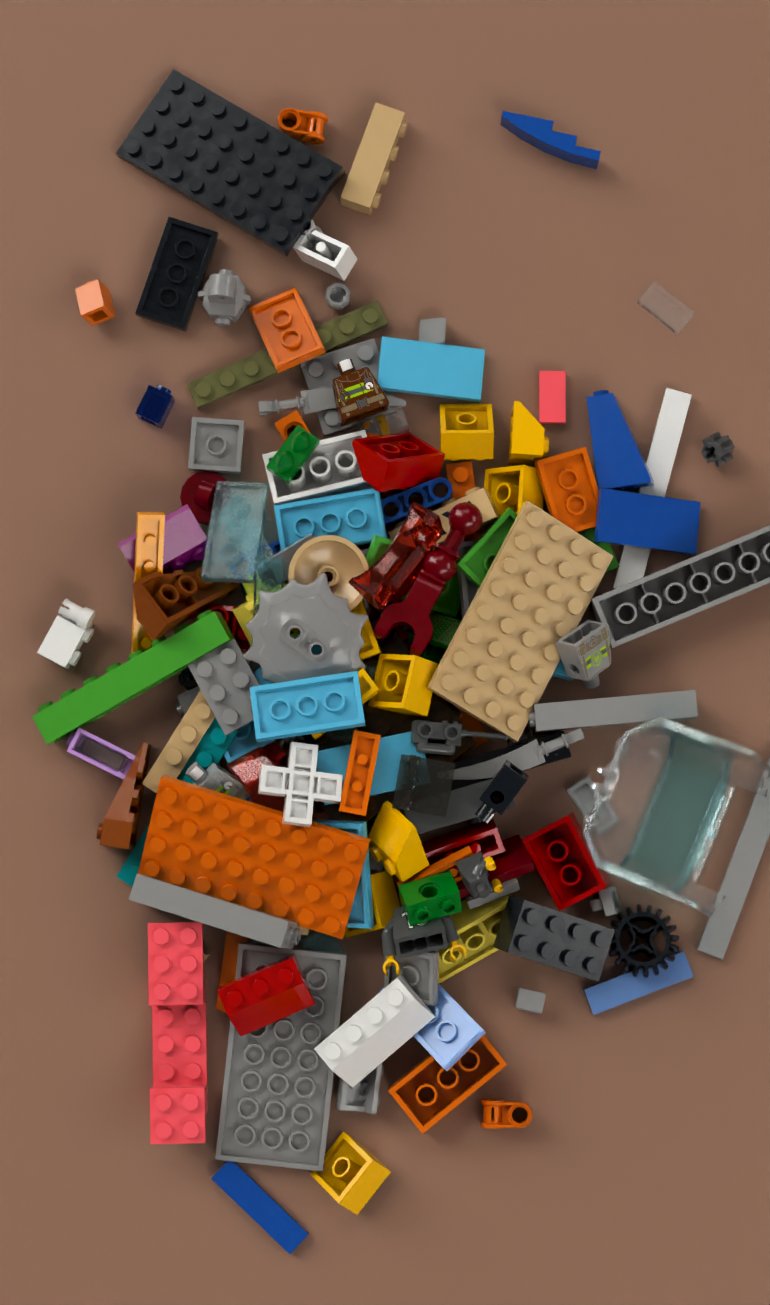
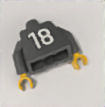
M398 907L393 910V919L388 921L382 932L383 956H386L387 960L383 964V971L387 977V969L390 966H396L397 976H399L401 971L394 955H397L398 959L448 948V943L451 945L449 954L451 962H456L453 954L455 951L461 952L465 960L466 949L458 944L459 936L453 919L449 915L410 926L403 907Z

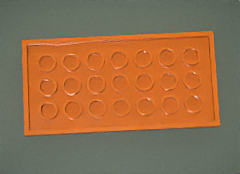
M163 775L160 778L138 874L299 923L298 926L343 940L371 839L312 821L310 827L282 824V811Z

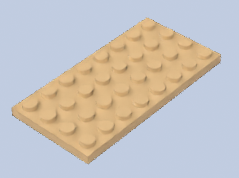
M530 501L524 502L426 688L497 732L508 735L512 741H518L529 721V713L534 711L533 705L538 704L561 659L556 641L577 628L613 555Z

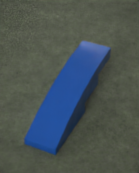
M506 111L502 112L500 125L521 140L560 159L597 169L601 151L575 146L577 136L552 131L554 121Z

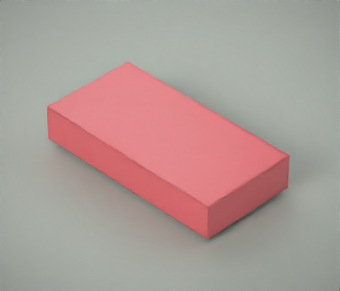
M539 371L540 424L566 423V371Z

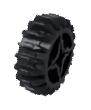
M638 904L636 906L637 913H633L632 909L627 907V917L619 912L617 918L620 923L614 920L610 922L611 927L616 930L610 947H615V949L611 950L608 955L609 957L619 956L615 960L614 965L617 967L624 962V973H627L629 968L632 967L634 968L633 977H637L638 971L643 970L644 978H648V969H652L653 974L656 976L659 975L658 965L664 970L668 969L665 959L671 962L675 960V957L669 951L678 952L679 947L671 944V942L678 941L679 936L670 935V933L676 930V925L666 926L671 919L670 916H666L661 920V909H658L654 915L651 914V905L647 906L646 912H642V906ZM648 921L653 923L654 926L648 929H640L632 923ZM624 928L629 932L633 941L625 951H623L620 944V935ZM660 931L665 940V947L661 954L657 952L652 941ZM636 935L640 936V938L649 936V939L647 940V944H649V947L645 946L644 944L636 946V943L638 942V938H636ZM642 952L648 955L649 958L652 957L653 960L640 962L630 957Z

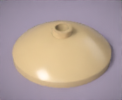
M322 535L305 542L292 557L288 570V582L291 579H295L303 585L310 584L321 573L330 572L332 580L328 583L335 595L348 600L350 610L355 608L365 596L370 579L368 563L362 551L351 541L335 535Z

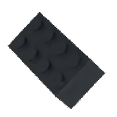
M509 895L493 947L599 982L615 930Z

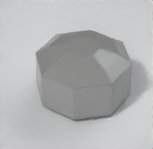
M333 283L326 290L325 301L330 308L342 310L349 305L351 292L345 284Z

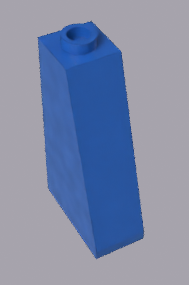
M608 390L593 392V396L586 398L598 489L605 488L623 491L654 486V480L617 397L613 393H609Z

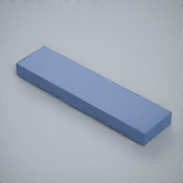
M684 951L673 954L675 957L673 962L665 959L668 969L664 970L658 965L659 975L655 976L652 969H648V978H644L643 970H639L638 976L633 977L632 970L583 989L592 1014L601 1013L694 977Z

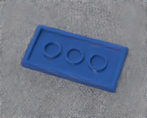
M601 488L598 492L594 542L695 555L701 502Z

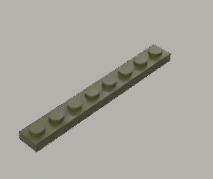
M378 300L321 324L315 327L327 353L388 326V322ZM265 349L187 383V386L197 409H200L280 373H277L269 353Z

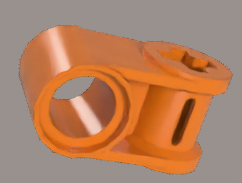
M286 108L278 115V130L295 140L310 144H323L325 141L323 137L324 125L328 122V116L316 111ZM291 119L296 122V125L286 127L283 125V122Z
M481 1099V1104L483 1105L481 1128H522L531 1122V1108L525 1101ZM523 1107L528 1112L526 1119L523 1121L515 1120L512 1116L515 1108ZM492 1108H494V1119H491Z

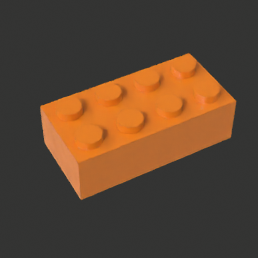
M483 1035L448 1071L429 1054L388 1087V1091L423 1134L507 1066V1063L485 1035Z

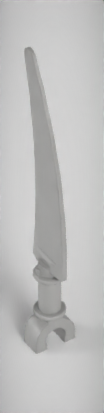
M333 388L300 391L301 398L296 396V399L278 401V399H275V401L258 402L260 417L274 413L280 414V411L294 409L300 411L301 408H303L304 415L336 408ZM386 395L389 406H406L405 400Z
M581 728L565 735L562 733L561 737L546 743L542 741L541 745L535 739L516 750L494 759L467 767L440 771L437 773V777L450 780L494 778L506 760L523 771L545 763L543 755L549 756L548 753L565 746L568 748L570 744L583 740L585 737Z

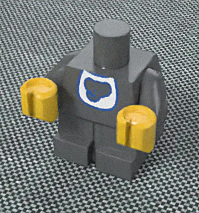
M479 852L456 861L464 887L474 898L478 896L486 898L493 891L495 893L503 891L499 879H493L491 882L488 880V871L496 869L492 857L489 856L484 859L482 853Z

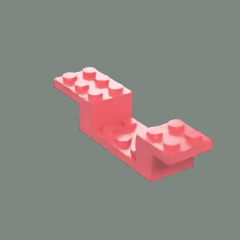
M148 923L149 1006H152L153 1086L150 1088V1144L206 1143L208 1055L206 975H204L203 923Z

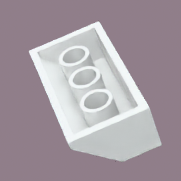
M361 430L320 440L318 446L289 484L267 470L266 466L277 451L262 454L274 505L373 488L371 484L363 480L352 446L353 439L367 438L366 431Z
M399 975L318 1044L314 1050L335 1074L353 1088L435 1018V1015L404 978Z

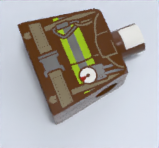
M346 359L337 364L341 376L333 379L332 387L341 427L388 410L389 401L368 367L356 370L352 359Z

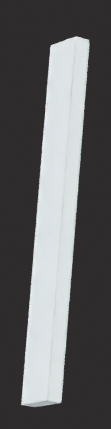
M666 388L646 460L647 467L654 480V486L639 488L638 493L665 497L691 394ZM623 546L619 561L620 567L617 569L612 589L643 578L651 549Z

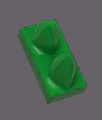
M297 425L266 466L267 470L289 484L320 443L319 439Z

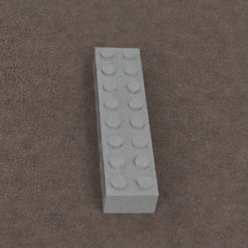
M770 525L592 598L589 604L596 621L609 624L610 649L770 583Z

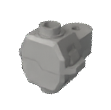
M222 269L219 271V274L213 273L206 282L203 291H198V298L203 301V308L208 313L210 320H214V325L220 327H229L230 322H237L246 306L251 304V296L246 295L245 285L242 283L239 275H235V272L232 270Z

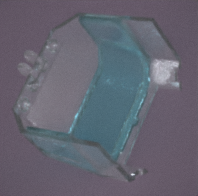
M658 716L625 731L622 738H619L615 744V755L612 763H608L606 768L599 766L597 773L605 779L603 784L594 782L591 784L590 788L596 791L593 798L594 806L591 813H588L584 818L583 835L596 868L612 877L673 903L711 917L715 912L713 904L716 901L722 902L726 896L700 886L697 883L737 786L767 797L768 788L763 787L764 778L768 779L770 777V766L753 750Z

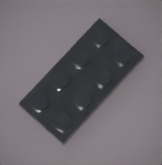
M168 217L135 312L136 316L186 332L198 297V291H200L219 236L218 232Z

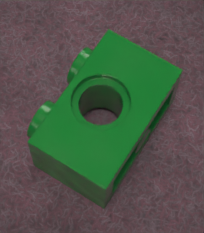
M451 871L398 885L401 905L410 926L462 912L460 892Z

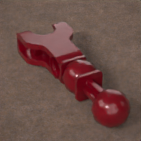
M463 502L452 508L448 517L451 530L442 545L436 543L435 550L427 554L423 562V570H421L405 600L400 603H393L384 609L374 629L375 637L384 639L395 626H408L414 633L410 654L419 657L423 655L433 637V626L429 618L430 613L440 597L446 581L450 580L457 570V562L460 560V555L456 552L465 536L476 533L482 525V513L472 503Z

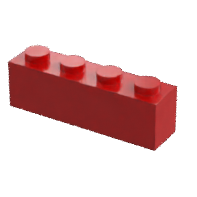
M493 817L489 823L483 821L422 843L429 866L467 846H470L474 854L481 852L484 859L505 852Z

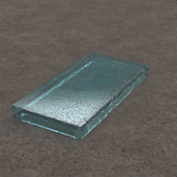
M217 481L201 573L203 581L255 583L270 489L268 483Z

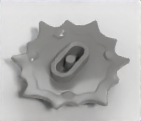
M321 573L310 584L303 585L295 579H291L283 589L278 591H259V609L255 616L246 623V628L252 636V645L243 655V658L258 663L262 669V678L272 683L360 671L362 668L365 670L366 665L361 660L359 652L365 644L361 631L369 616L367 614L353 613L349 609L348 600L335 595L331 590L325 573ZM292 628H298L300 630V635L298 637H292L290 635V630ZM313 645H320L322 647L321 653H313L311 650Z

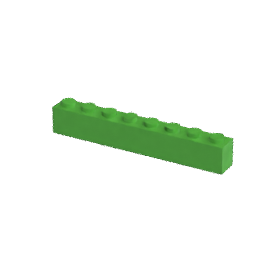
M207 610L196 617L198 621L191 625L185 623L173 630L175 634L166 639L165 636L154 640L151 642L152 647L143 652L140 649L128 656L129 661L122 665L120 662L109 666L105 669L107 673L99 678L97 675L92 676L83 682L84 687L77 691L72 688L61 694L60 697L62 699L53 704L50 701L38 708L39 713L32 717L46 744H55L68 737L72 731L76 732L78 728L82 729L188 668L189 663L235 639L221 612Z

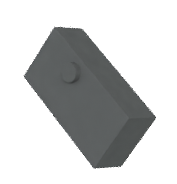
M492 779L403 804L404 816L416 827L418 835L468 821L469 826L483 822V820L475 815V812L483 803L479 798ZM495 791L493 797L497 800H501L504 796L500 791ZM514 799L506 809H510L516 806Z

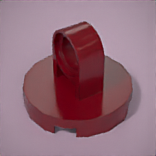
M203 471L195 473L186 480L182 486L180 499L182 507L188 504L198 523L212 524V522H217L227 516L232 508L233 494L231 486L224 477L216 472Z

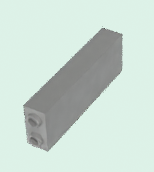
M685 690L534 704V711L529 713L527 727L528 729L532 728L533 734L574 731L579 728L581 730L688 721L698 717L696 691Z
M136 874L128 899L279 948L293 949L294 945H298L302 934L298 922L143 874Z

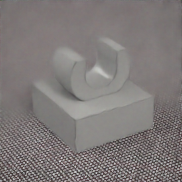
M615 885L600 890L601 898L589 901L592 912L604 909L606 917L622 912Z

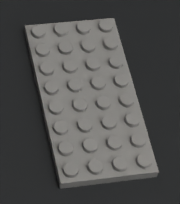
M239 942L235 979L295 954L316 1004L243 1036L239 1035L230 1020L215 1160L323 1172L334 1072L314 1048L339 1027L347 954L297 948L285 949L270 945Z

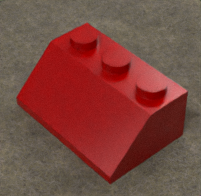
M410 432L353 439L352 442L363 480L371 484L373 489L379 492H388V490L393 489L405 490L407 487L418 486L439 478L445 457L444 453Z
M573 812L521 839L559 911L611 884Z
M295 954L220 985L217 989L225 1011L240 1036L316 1004Z

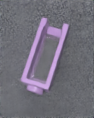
M78 728L77 732L72 731L66 742V745L69 746L67 752L123 780L136 757L81 728Z

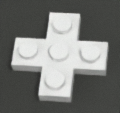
M291 742L289 745L288 768L263 764L260 767L258 794L285 797L282 824L310 827L312 825L314 801L335 804L341 802L343 775L316 772L318 745Z

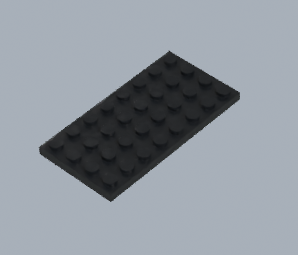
M174 69L116 152L119 158L286 257L344 172L342 166Z

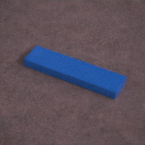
M227 1161L211 1178L289 1254L309 1235V1232L236 1162Z

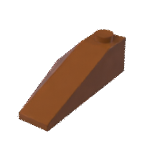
M224 566L197 568L196 571L189 572L175 570L173 573L162 574L161 571L153 572L133 583L137 620L152 640H155L235 591L239 586Z
M143 742L104 817L103 824L99 823L97 839H100V845L131 850L136 845L145 787L142 782L147 775L151 744Z

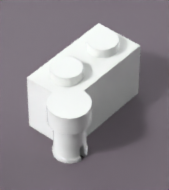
M311 220L293 249L303 262L345 281L358 260L348 245L325 235L322 229Z
M66 598L62 604L70 609L60 606L58 613L62 614V616L57 615L37 653L69 670L71 665L75 667L82 655V652L79 650L83 643H88L93 636L95 629L92 628L94 625L92 621L96 611L87 606L83 608Z

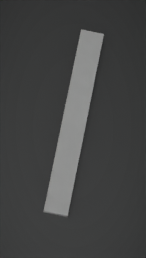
M770 756L696 950L722 960L770 835Z

